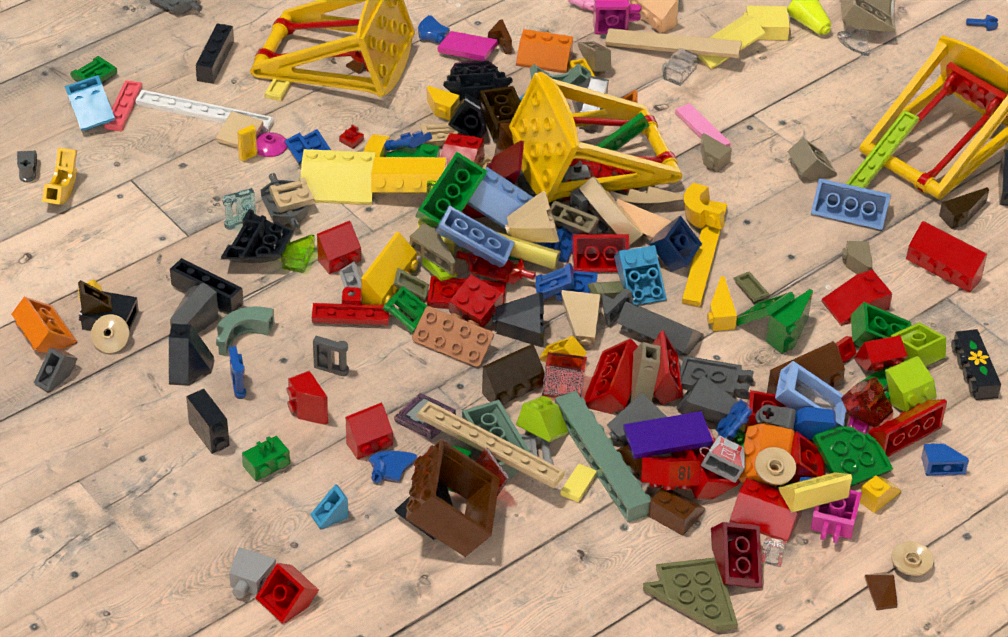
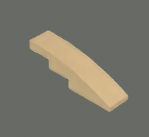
M596 177L590 178L579 188L617 234H629V246L643 236V233L624 208L618 205L608 191H605Z
M647 186L645 193L633 189H628L626 195L608 191L614 199L633 203H662L684 199V195Z

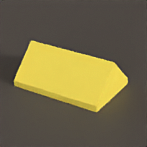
M831 473L781 486L779 491L790 511L796 512L848 498L852 476L851 474Z

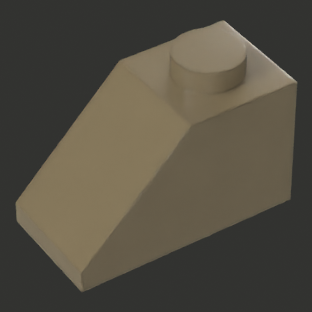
M703 133L700 146L703 165L715 172H719L730 163L732 149Z
M847 241L846 248L842 249V259H845L846 267L855 274L872 270L869 242Z

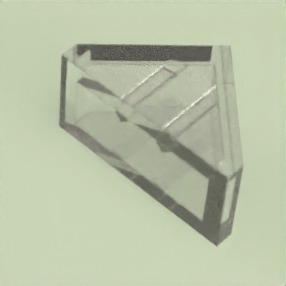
M771 537L764 539L761 555L762 563L781 567L788 541Z

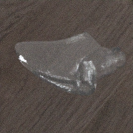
M848 26L844 31L838 32V40L845 47L864 56L870 55L867 41L870 32Z

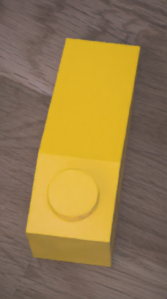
M725 276L720 277L710 304V312L707 313V322L711 324L713 331L732 330L736 327L737 314Z

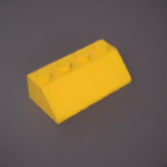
M374 157L371 172V192L374 194H429L447 167V158Z
M396 231L362 276V305H385L400 290V288L393 285L397 268L409 274L417 269V252L400 232Z

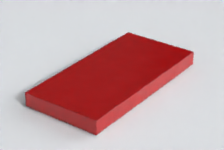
M431 276L427 306L449 309V301L466 279L450 278L440 281L437 277ZM482 280L503 292L502 304H504L506 282Z

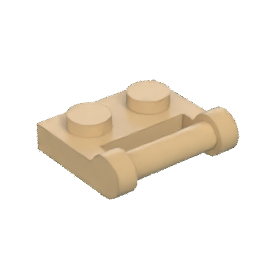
M420 123V130L423 133L430 132L432 139L424 144L443 146L450 133L458 134V131L450 127L448 123L429 125Z
M305 177L299 178L295 182L279 186H269L270 194L280 213L315 204V198L307 185ZM301 188V189H298V190H294V191H290V192H286V193L279 194V193H281V192H285V191H289V190Z

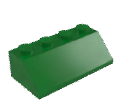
M456 152L418 209L415 217L430 227L437 228L449 206L460 212L463 211L488 171L459 152Z

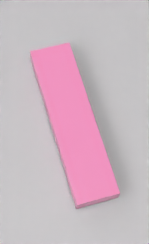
M690 103L676 108L675 114L700 138L705 133L730 147L731 142Z

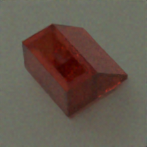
M548 352L542 396L556 398L577 391L579 396L582 397L587 357Z
M877 377L857 383L841 397L849 416L874 428L878 427L893 413L891 402L887 399L883 386Z

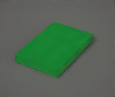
M793 292L758 302L737 317L736 325L739 326L770 316L795 298Z

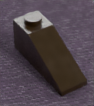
M986 187L942 202L939 216L951 229L967 224L986 204L989 188Z

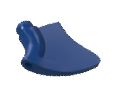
M432 15L425 17L418 26L420 40L441 43L445 39V35L450 32V28L441 25Z
M383 451L373 454L369 458V462L373 465L372 481L380 483L385 478L400 482L402 473L415 462L417 455L404 451Z

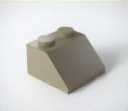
M804 137L787 151L791 156L790 161L798 167L797 172L802 178L807 177L814 181L819 180V178L824 179L837 175L824 152Z

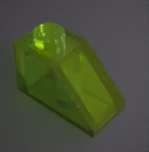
M311 234L288 244L285 252L279 259L282 261V269L299 273L305 272L315 250V235Z

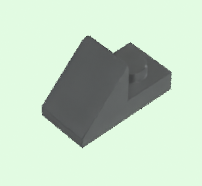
M625 288L614 299L602 294L606 326H611L619 318L625 302L633 304L632 291Z

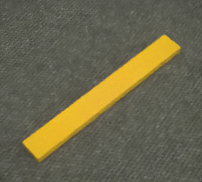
M710 200L708 206L724 210L725 217L727 203ZM708 225L702 228L699 237L702 245L694 255L682 304L701 306L721 229Z

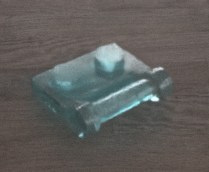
M253 188L228 194L222 198L226 216L224 226L228 230L242 224V219L248 209H252L254 214H256L255 192ZM235 202L236 216L233 217L232 205Z

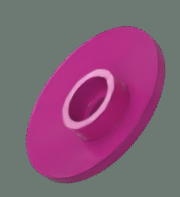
M267 132L256 137L257 154L260 156L275 157L281 155L287 149L284 141L286 138L281 134Z

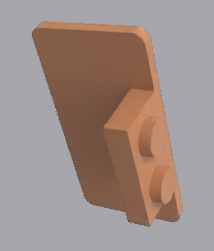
M428 306L424 310L412 340L474 367H480L494 338V333L480 327L478 323L472 320L467 322L462 320V317L452 313L450 315Z

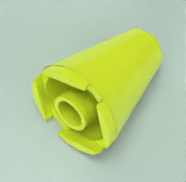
M792 0L789 4L787 11L790 17L819 35H826L830 32L832 23L819 0Z

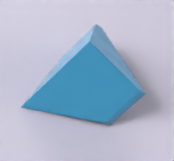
M337 484L328 491L326 496L310 514L319 528H326L348 518V498Z

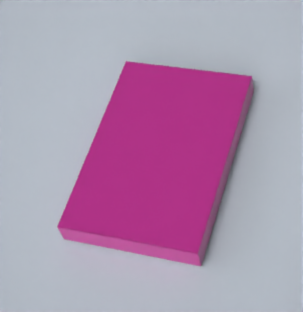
M450 31L437 49L439 53L485 61L498 45V40Z

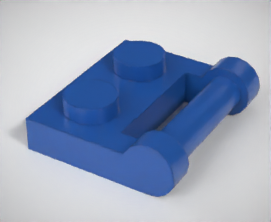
M423 131L414 132L412 135L410 132L403 133L395 141L387 140L385 148L388 151L400 147L414 148L431 140L432 136L430 132L423 133Z
M566 264L565 267L545 275L535 276L536 293L543 292V299L562 293V290L568 291L574 288V269L572 264Z
M237 346L229 347L234 395L237 399H243L246 397V389L243 382L245 368L242 354H238Z

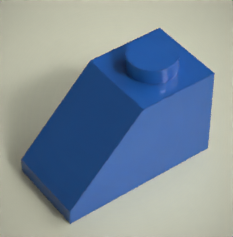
M803 407L796 411L793 431L794 433H800L810 440L814 435L836 426V413L833 409Z
M944 443L924 444L921 459L926 476L966 474L969 459Z

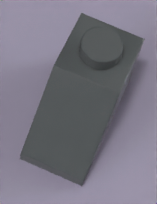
M50 347L34 383L51 392L70 376L78 358L64 349Z

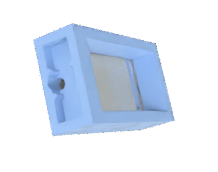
M794 361L780 371L775 396L776 400L796 411L803 407L833 409L836 413V426L833 428L844 427L848 402L846 396Z

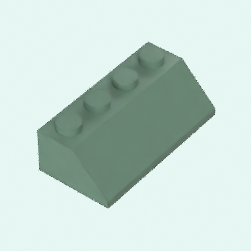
M499 400L462 411L463 419L531 453ZM474 448L484 467L500 478L499 481L512 478L519 471Z

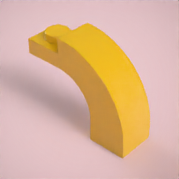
M58 147L54 175L50 183L44 184L42 202L64 204L68 200L77 174V168H75L77 150Z
M693 182L684 193V208L687 220L701 229L705 225L722 229L725 226L724 210L707 206L710 201L709 187Z

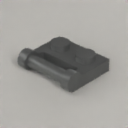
M315 336L313 339L314 368L339 376L348 375V343L346 341L336 342ZM334 351L339 352V365L335 364Z

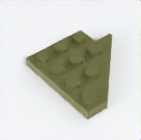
M715 557L656 564L659 581L643 583V591L714 631L737 629L738 622L727 585L723 584Z

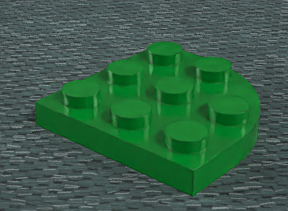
M836 427L816 434L812 438L830 474H851L852 481L850 487L893 470L881 445L868 433L864 434L853 427Z

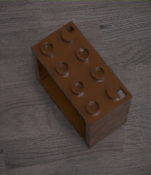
M441 439L434 446L431 445L428 451L423 456L420 455L414 462L415 470L411 478L412 486L409 490L410 497L406 506V519L466 557L492 536L500 478ZM438 481L467 499L465 514L436 496Z

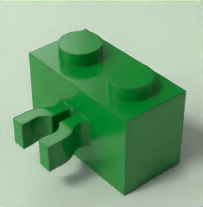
M277 435L272 438L270 436L266 437V441L262 443L258 441L256 446L242 452L243 467L257 481L289 465L290 451Z

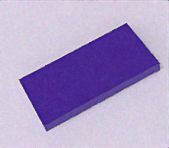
M702 411L623 424V430L634 459L713 445V440Z

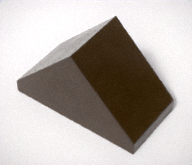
M82 280L78 282L82 315L110 312L112 310L110 295Z

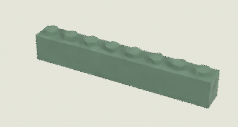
M577 391L556 397L555 404L559 406L569 435L590 467L597 470L596 476L627 523L648 516L650 496L645 494L640 481L636 480L633 476L630 466L625 464L621 453L617 452L614 448L611 438L606 436L603 426L598 424L594 413L589 411L584 398L580 397Z

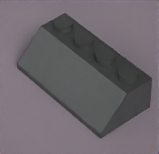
M625 302L617 320V323L622 325L621 329L630 333L633 330L639 332L638 336L649 340V338L656 339L660 331L664 330L676 352L680 355H683V353L690 354L703 337V333L629 302Z

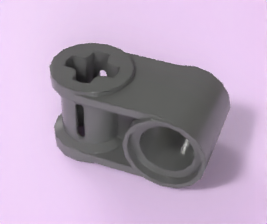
M36 150L17 151L19 179L23 182H31L36 177Z
M764 405L755 415L758 424L767 423L794 430L795 409ZM764 412H767L768 419H766V415H763Z

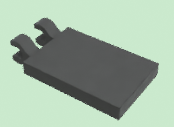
M684 356L680 368L682 389L688 390L704 375L732 397L736 394L741 399H748L749 387L753 384L754 380L752 378L754 371L742 370V365L691 356Z

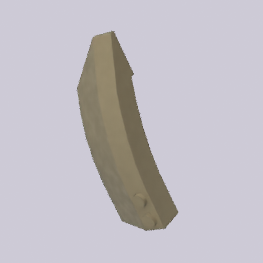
M841 0L842 21L846 26L856 29L895 32V0Z

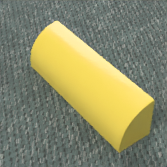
M499 233L515 242L509 256L556 269L561 251Z

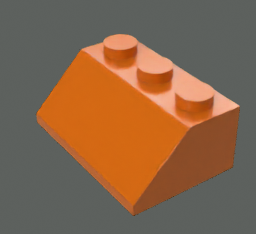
M523 29L516 66L530 68L535 64L546 71L566 73L573 53V36Z
M24 296L11 313L16 320V325L22 329L23 335L31 342L32 348L39 353H48L50 347L64 349L77 342L52 305Z
M767 423L748 426L744 442L745 468L738 479L742 483L748 478L770 487L777 486L769 484L759 477L755 469V460L762 450L770 447L781 448L791 454L794 431Z

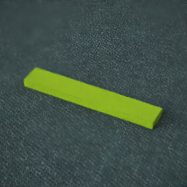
M903 110L846 184L866 189L919 122V117Z

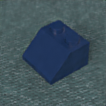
M678 216L661 229L649 243L650 246L655 245L657 255L670 272L686 267L702 245L701 241L681 216Z

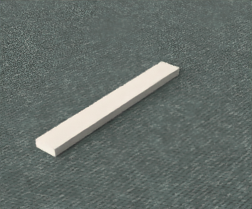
M141 90L135 100L138 106L223 124L230 112L233 111L262 120L264 125L260 131L265 133L269 132L274 122V118L270 116Z

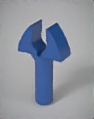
M986 15L985 19H966L967 25L985 26L986 31L998 28V18L991 15Z

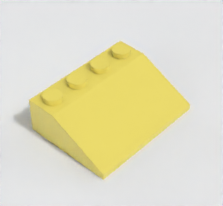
M304 149L301 178L305 177L316 203L372 205L371 172L376 152Z

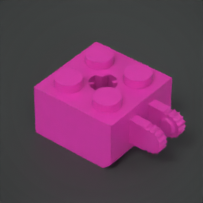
M594 0V33L607 34L608 29L628 30V22L641 20L639 12L642 7L638 4H630L629 0Z
M850 490L848 498L815 506L810 530L821 532V540H825L827 534H832L833 543H838L839 536L851 539L861 492Z

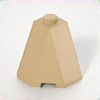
M546 191L539 193L507 216L508 224L505 225L507 235L528 242H559Z
M562 290V303L575 339L581 345L595 344L600 312V294Z

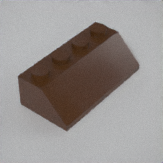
M832 341L771 369L767 393L776 394L780 371L792 361L831 387L839 386L843 383L845 367L836 343ZM798 384L795 385V390L809 399L814 396Z

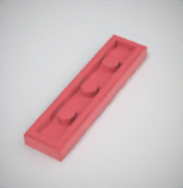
M125 80L112 107L115 120L104 124L105 129L122 132L136 103L135 100L142 90L141 82Z

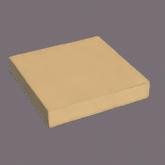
M231 111L216 140L219 143L238 148L237 131L253 125L256 127L257 137L264 123L262 120Z

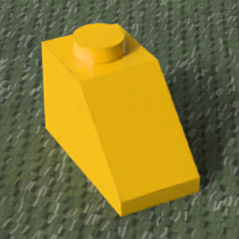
M428 85L427 102L434 116L450 121L459 104L460 95Z
M570 336L547 345L539 359L567 370L572 367H579L583 363V358L587 352L574 336Z
M874 476L862 486L860 503L875 514L899 495L901 489L886 478Z

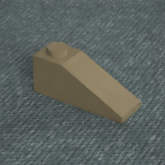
M594 41L578 42V47L591 70L595 71L596 74H604L605 71H611L610 49Z
M554 201L550 207L556 228L559 229L563 226L571 233L591 234L599 221V218L557 201Z
M423 223L409 236L410 245L419 255L454 276L456 261L440 234L435 232L436 229Z

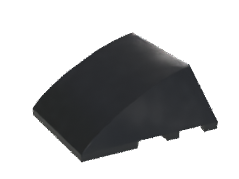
M490 61L454 63L450 70V75L447 76V81H444L443 86L451 93L460 95V101L466 93L479 100L480 91L508 87L513 82V79L511 77L507 78L504 72H499L498 67Z
M248 209L242 219L243 226L233 244L227 245L221 260L240 263H265L278 260L282 257L295 234L294 230L278 222L268 221L266 216L262 215L260 217L254 214L252 209Z

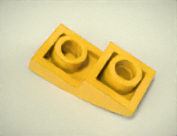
M373 134L369 138L363 152H376V157H383L385 155V142L390 140V136Z

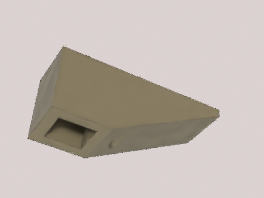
M642 342L633 352L631 402L641 393L652 402L660 366L661 346Z

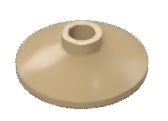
M104 315L92 327V342L102 352H118L128 342L129 327L117 315ZM110 329V336H106L105 332Z
M770 447L762 450L757 455L755 469L759 477L765 482L773 485H782L793 478L796 472V463L791 454L784 449Z
M902 542L892 551L891 558L894 566L907 575L919 576L926 574L931 570L934 563L932 552L918 542Z

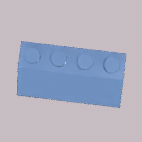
M486 167L487 174L467 204L505 228V225L508 224L507 216L534 197Z
M819 178L811 214L883 230L891 194Z
M451 206L448 207L435 230L442 237L452 240L458 246L468 249L476 256H480L492 265L500 268L507 262L515 243Z

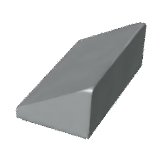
M352 262L341 269L339 274L344 288L359 287L361 289L363 272L355 262ZM350 292L348 295H349V296H354L355 293H354V292Z

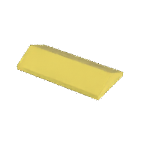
M745 14L709 38L742 41L741 50L766 35V33L754 17ZM695 54L711 70L730 58Z

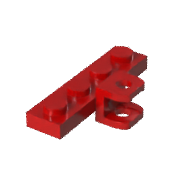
M345 287L342 291V304L313 303L312 323L389 325V312H385L382 309L384 305H362L361 289L359 287ZM350 292H354V293H355L354 296H349L348 294H349Z

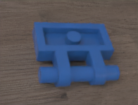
M740 399L738 403L731 407L727 417L721 419L718 423V428L716 429L718 434L724 438H735L739 428L749 421L748 417L752 414V409L745 401Z

